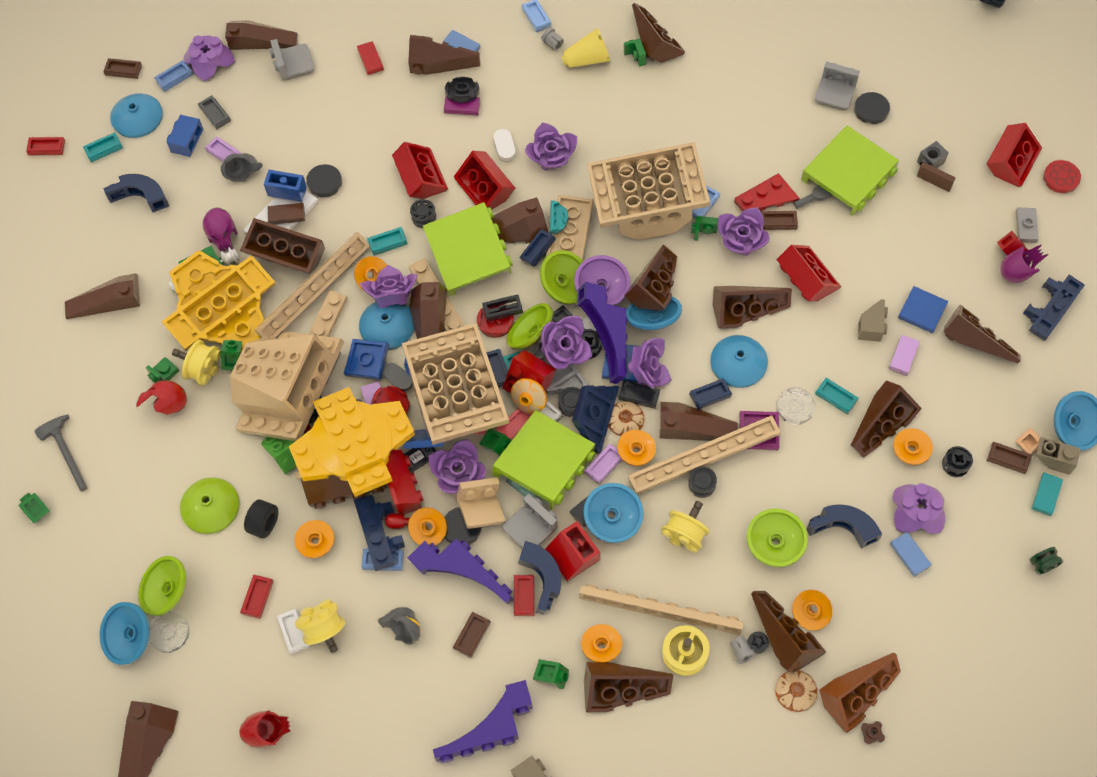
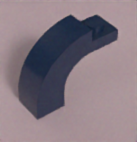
M142 174L118 176L120 182L103 188L110 203L129 196H141L147 200L152 212L169 207L160 185L152 178Z
M840 504L824 507L820 515L810 519L806 529L811 536L831 527L844 528L853 534L860 548L879 541L882 536V532L876 522L868 514L853 506Z
M525 541L518 564L533 569L540 576L543 583V591L536 613L544 615L546 610H550L553 602L550 596L558 598L560 594V570L554 558L544 548Z

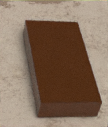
M108 58L103 72L105 76L138 79L142 64L140 61Z
M925 162L922 163L917 177L947 192H950L956 179L954 176Z
M304 203L267 206L268 223L283 224L305 221Z
M760 211L764 220L763 230H797L798 228L797 211Z
M993 441L986 461L1026 474L1032 455Z
M472 612L453 649L472 658L491 621Z

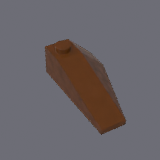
M636 3L632 4L640 39L647 53L646 56L650 60H657L662 63L685 53L684 49L674 38L671 39L666 35L668 31L657 24L658 21L646 8Z
M242 20L226 23L225 38L230 50L272 48L270 41L277 39L279 48H289L297 45L298 34L294 31Z
M410 35L408 59L410 73L429 75L479 67L481 65L479 52L463 47L453 48L448 46L446 42L440 44L432 41L433 38L427 36Z
M537 197L519 202L493 215L494 217L491 218L493 224L497 223L500 234L497 235L499 240L503 239L504 242L526 241V243H531L541 229L548 232L543 210Z
M663 244L624 296L637 308L663 311L672 298L670 291L674 283L672 277L676 268L677 256Z
M714 286L712 305L718 328H737L751 320L755 321L764 315H771L791 307L792 289L754 286Z
M661 402L660 439L712 441L738 430L737 422L700 409L698 410L680 402Z
M753 591L751 593L774 654L779 659L783 668L787 671L800 670L826 653L821 644L809 631L805 633L797 626L799 622L795 618L792 619L783 613L784 608L766 591Z
M586 662L584 675L586 712H610L618 706L625 705L627 707L633 705L632 702L643 699L648 701L671 694L673 674L608 662Z
M131 701L125 724L118 777L149 776L153 764L158 756L160 757L163 747L174 733L178 710L153 703Z

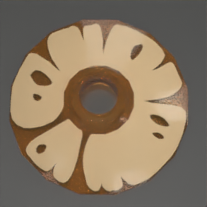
M618 402L614 404L608 427L611 432L618 436H622L630 430H641L645 421L644 413L633 402ZM627 414L629 417L623 418L622 415Z
M792 670L785 672L779 677L776 683L775 694L777 700L784 708L793 712H802L808 710L814 704L817 698V687L810 675L803 671ZM794 686H799L801 692H795Z

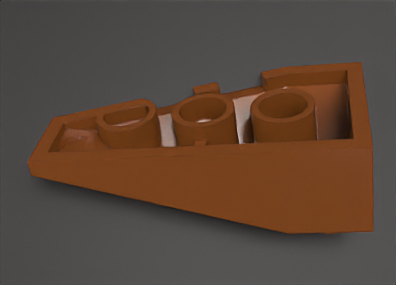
M891 653L837 677L819 690L824 708L844 732L848 733L864 720L866 710L870 705L874 706L878 700L876 698L880 692L887 690L901 672L896 653Z

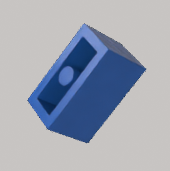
M180 114L178 120L174 123L171 134L167 137V145L171 153L191 157L204 130L200 119Z
M269 169L263 184L267 196L299 202L303 201L307 188L303 175Z

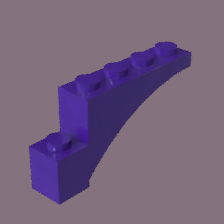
M585 282L577 290V306L581 307L599 334L607 357L610 383L617 384L627 374V368L625 367L627 357L626 324L628 321L626 308L606 304L608 300L606 287Z
M456 538L440 554H438L440 550L433 542L429 545L424 541L407 557L422 574L426 572H443L463 576L487 587L507 604L513 600L510 595L512 593L510 588L505 583L501 586L496 581L499 577L492 569L487 571L483 567L485 562L477 554L473 556L469 552L472 548L464 540L460 542Z
M526 680L505 685L506 691L496 707L473 730L447 745L433 749L436 762L448 763L453 761V757L461 755L462 758L474 755V751L482 749V752L495 749L494 746L503 744V746L514 744L515 740L519 739L513 714L517 713L518 716L529 713V710L533 709Z

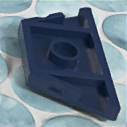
M586 385L581 387L572 422L584 438L595 443L594 452L596 454L602 451L619 386Z

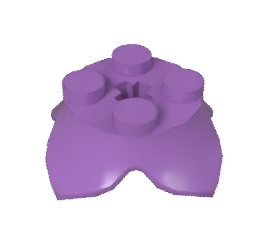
M209 35L195 36L184 55V62L187 65L191 64L196 76L204 82L216 73L217 66L227 67L235 62L231 50L218 37Z
M542 122L535 131L534 142L526 146L525 153L532 161L538 163L543 170L556 169L568 163L570 156L576 149L577 136L572 133L560 135L554 126Z
M758 207L746 209L737 217L726 213L718 218V229L723 238V244L730 251L747 256L752 251L764 247L770 239L768 232L763 231L764 220Z
M387 265L379 272L377 282L365 281L360 283V285L367 294L374 298L380 308L394 304L403 305L408 302L407 298L410 296L411 288L417 280V274L411 273L403 277L401 271Z
M568 316L557 323L549 322L542 329L541 350L555 369H565L569 364H581L592 357L590 345L582 338L584 324L580 316ZM561 340L564 341V342H563V344H565L564 347H562V345H561Z
M653 338L644 341L640 346L633 347L632 362H629L628 368L630 373H634L640 385L645 384L654 389L655 386H664L672 381L666 366L659 362V359L664 354L665 339Z
M469 439L458 441L450 451L438 450L429 455L430 469L438 479L439 488L445 493L455 494L458 491L459 483L482 480L486 476L485 466L478 461L476 447ZM459 468H461V470H462L461 472H459V473H456V472H455V470H458Z
M919 483L918 485H903L894 490L893 501L897 504V509L894 513V523L897 531L911 533L922 528L931 534L942 532L946 521L943 508L944 498L936 488ZM922 504L924 507L920 509L917 505Z

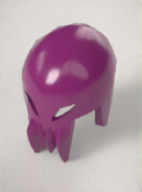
M218 207L210 209L202 221L203 230L209 242H214L220 252L225 251V248L228 250V247L231 250L234 249L230 234L234 232L237 235L238 232L230 213Z
M1042 244L1027 251H1023L1025 248L1021 246L1003 259L1000 268L1001 275L1006 281L1011 283L1024 282L1040 271L1039 268L1035 269V266L1049 254L1042 255L1044 252L1040 253L1042 249H1038Z

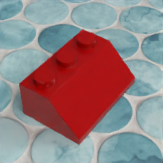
M1026 123L1007 125L986 165L995 177L1017 187H1022L1042 146Z
M403 142L392 154L409 197L425 199L448 190L431 148Z
M472 150L454 175V179L475 205L485 202L486 207H490L491 210L506 202L516 189L485 151Z
M791 244L776 259L780 264L781 270L789 275L791 283L800 289L802 297L807 301H819L841 288V285L810 246Z
M391 450L388 456L389 461L386 464L392 478V482H389L388 486L398 513L406 515L422 508L420 502L424 501L421 491H416L414 486L418 482L414 472L410 473L408 467L412 466L408 455L404 456L402 450Z

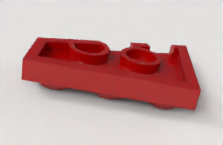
M778 173L735 197L734 202L741 211L757 207L760 211H763L772 206L781 207L790 202L794 204L800 198Z

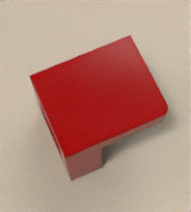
M1013 231L997 242L1006 255L1021 246L1025 248L1023 251L1028 250L1026 245Z

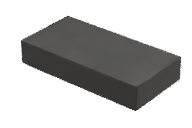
M213 95L198 103L199 108L216 130L231 122L229 115Z

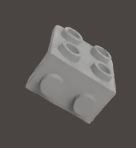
M277 39L270 41L272 48H269L272 58L276 59V61H273L276 72H280L282 80L314 71L307 44L304 43L280 50Z
M826 62L814 100L818 103L847 110L860 71L836 63Z
M530 494L523 498L524 506L503 525V531L522 549L525 541L540 545L557 529V516L551 510L547 511L539 498L536 496L533 498Z

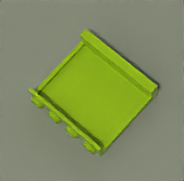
M846 125L803 170L801 181L807 184L812 180L851 207V215L853 216L857 211H862L866 205L865 202L868 199L872 200L877 190L885 186L890 176L893 177L897 173L899 160Z
M485 202L423 225L450 296L457 294V289L508 270L509 274L512 273L510 266H513L512 260L509 255H505L506 245L503 239L499 240L497 235L500 234L497 223L493 224L491 220L494 217L490 207H486Z
M535 410L493 464L492 475L498 479L501 475H504L550 503V510H553L556 505L559 506L562 503L565 492L572 489L575 484V478L583 474L586 463H590L595 457V443Z

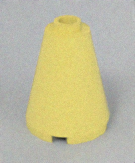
M599 28L593 30L563 51L564 55L561 56L564 65H568L569 68L611 61Z

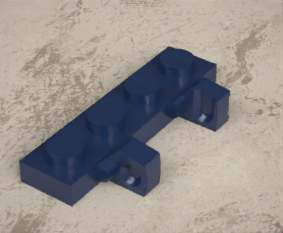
M1068 275L1064 282H1057L1049 277L1042 286V288L1048 289V292L1051 293L1052 298L1044 309L1034 308L1030 303L1023 312L1034 323L1029 331L1045 341L1085 284L1071 275Z
M373 495L354 500L375 571L394 566L392 554L396 553L397 549L404 548L405 543L402 535L394 536L391 539L385 535L381 521L384 520L383 517L394 513L391 501L382 504L380 502L375 503Z

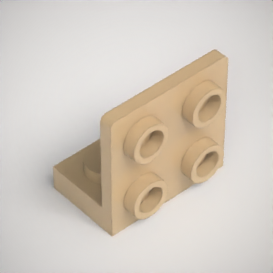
M497 477L459 483L456 499L468 529L505 523V517L496 496L500 484Z

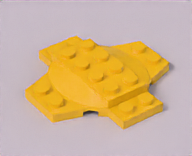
M198 250L169 271L179 301L177 303V310L161 322L185 351L190 349L197 340L217 342L220 345L223 344L224 340L242 341V352L246 343L260 339L254 329L264 321L260 310L261 295L273 287L275 281L252 255L237 266H223L217 260Z
M350 387L313 401L319 417L310 431L289 446L302 480L327 479L329 475H335L340 477V480L348 481L354 497L392 482L386 467L390 451L393 449L397 450L415 435L400 401L369 405L356 401Z

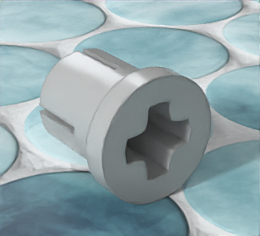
M553 27L548 28L541 37V41L549 44L554 50L559 49L564 42Z
M744 636L730 642L738 664L746 663L756 656L755 651L750 648Z

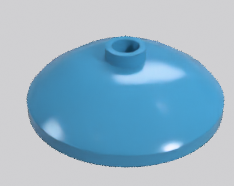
M136 93L122 98L114 105L110 114V121L114 130L120 135L128 138H139L150 134L159 126L163 117V111L160 103L153 96Z
M674 297L671 298L663 311L637 308L633 303L626 309L628 323L641 330L666 328L675 323L682 314V305Z
M374 302L364 310L359 320V330L363 340L386 342L389 344L388 350L402 346V343L407 342L411 338L415 329L410 308L405 304H394L380 308L378 303Z
M733 335L722 339L716 344L711 353L710 363L713 373L719 380L724 379L726 384L731 387L744 388L752 386L762 379L767 370L768 358L762 345L753 338Z
M1084 391L1071 392L1065 395L1057 404L1054 412V428L1062 443L1078 447L1080 450L1090 449L1097 444V398L1092 394Z
M607 483L594 489L587 497L583 510L584 521L589 531L596 538L608 543L624 542L634 536L641 527L644 515L643 506L638 495L629 487L619 483ZM609 512L614 513L615 517L613 519L609 518Z
M120 602L113 605L106 612L100 626V644L105 656L111 662L118 665L131 664L137 661L144 653L150 634L148 619L144 611L134 603Z

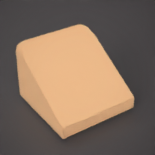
M1030 428L1015 442L1026 453L1033 454L1038 448L1040 436Z

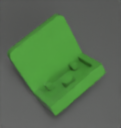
M266 437L261 442V445L274 458L285 475L297 467L289 449V446L295 441Z

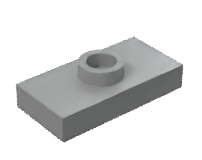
M1017 207L1018 238L1022 242L1037 243L1039 239L1036 208Z

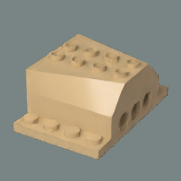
M695 142L587 163L600 228L618 224L621 235L643 240L676 233L692 220L693 209L710 206V199Z
M476 323L402 343L417 403L432 445L509 424V418Z
M282 331L278 339L263 337L246 343L230 375L232 403L243 412L235 429L240 433L289 441H297L302 437L315 409L313 401L320 398L344 341L336 337Z

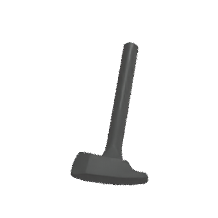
M69 415L54 418L35 429L34 432L41 441L51 435L55 438L79 490L85 491L87 486L61 433L64 422L70 418Z

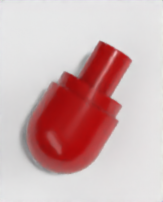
M391 513L385 518V524L390 529H404V526H408L410 518H404V515L401 513Z

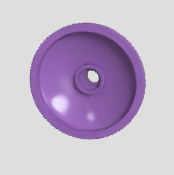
M598 255L590 257L580 264L575 273L574 285L576 292L585 282L603 285L606 287V294L608 296L606 304L614 306L623 301L625 293L630 288V276L626 267L619 260L610 256Z

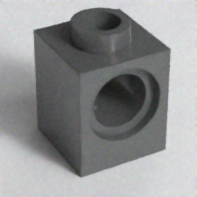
M935 141L920 152L917 163L921 166L925 162L938 168L945 163L949 152Z

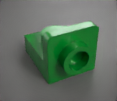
M641 39L624 42V55L632 54L633 59L637 60L639 67L646 65V53Z
M696 216V223H692L691 234H694V240L698 241L699 232L705 234L717 233L718 218Z
M223 341L221 369H234L241 354L242 341Z
M166 357L153 368L149 365L146 367L149 372L147 376L154 383L164 380L169 381L179 372L178 367Z
M488 429L479 444L500 457L511 440L503 433L494 429Z
M27 493L20 499L21 503L18 505L33 523L50 512L36 493L32 495Z
M539 659L533 680L564 689L565 683L568 681L569 669L561 663Z

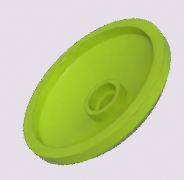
M565 250L555 251L543 260L540 267V280L546 293L553 300L566 305L577 303L574 278L578 267L583 262L580 257L572 252Z
M540 303L526 310L518 317L509 330L507 344L512 349L519 350L539 342L543 327L547 323L552 322V308L546 303Z
M215 477L204 478L193 483L185 491L180 502V514L184 523L191 530L201 534L217 533L227 528L236 518L240 506L239 496L235 488L226 480ZM209 498L207 503H203L205 499Z
M773 508L760 512L752 519L747 529L746 539L750 552L758 561L767 566L778 568L790 566L803 556L807 548L808 534L805 525L795 514L784 509ZM777 540L779 544L774 545L772 541Z
M173 556L160 557L145 571L138 590L139 604L145 613L152 616L164 615L172 610L180 601L186 587V571L179 559Z

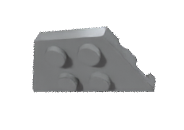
M539 344L536 345L533 355L552 366L541 348H539ZM569 364L565 369H556L551 385L546 390L547 395L557 394L567 387H577L581 390V387L589 384L573 364Z

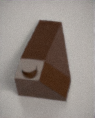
M137 273L118 276L65 301V318L72 319L139 307L140 297Z
M423 282L411 289L410 312L417 339L444 332L447 289L440 282Z
M962 305L957 307L944 326L945 336L951 341L955 340L960 344L1015 363L1021 361V355L1004 340H997L996 335L993 333L994 331L989 327L983 328L979 323L980 319Z
M886 380L874 395L851 446L861 457L867 456L879 447L887 437L894 436L896 434L895 431L899 428L909 425L922 408L901 385Z

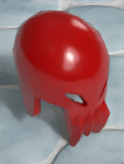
M168 380L158 381L146 392L140 394L136 407H139L153 395L157 397L153 402L155 411L170 415L181 411L185 407L187 395L185 390L176 382Z
M270 710L251 714L240 726V738L245 744L253 748H266L275 745L283 735L291 731L289 729L290 721H287L289 717L279 716L274 712H270Z

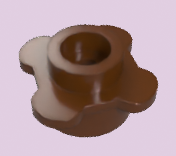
M875 721L873 724H862L861 730L863 731L866 744L877 741L881 743L885 740L881 730L882 724L879 721Z

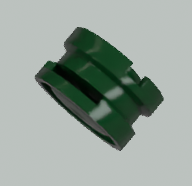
M1055 547L1045 549L1029 559L1031 564L1035 565V571L1038 575L1049 572L1064 562L1061 557H1058V551Z

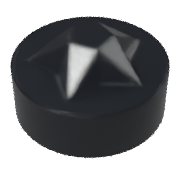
M753 632L749 636L747 643L756 654H760L766 651L769 640L764 633Z

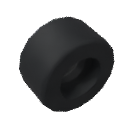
M261 499L253 502L244 519V530L259 538L269 536L278 519V507Z

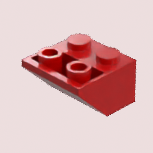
M524 350L513 357L503 389L511 393L512 386L518 380L527 378L538 382L546 392L551 385L556 369Z
M578 521L562 530L545 548L556 561L560 573L567 582L600 561L601 552Z

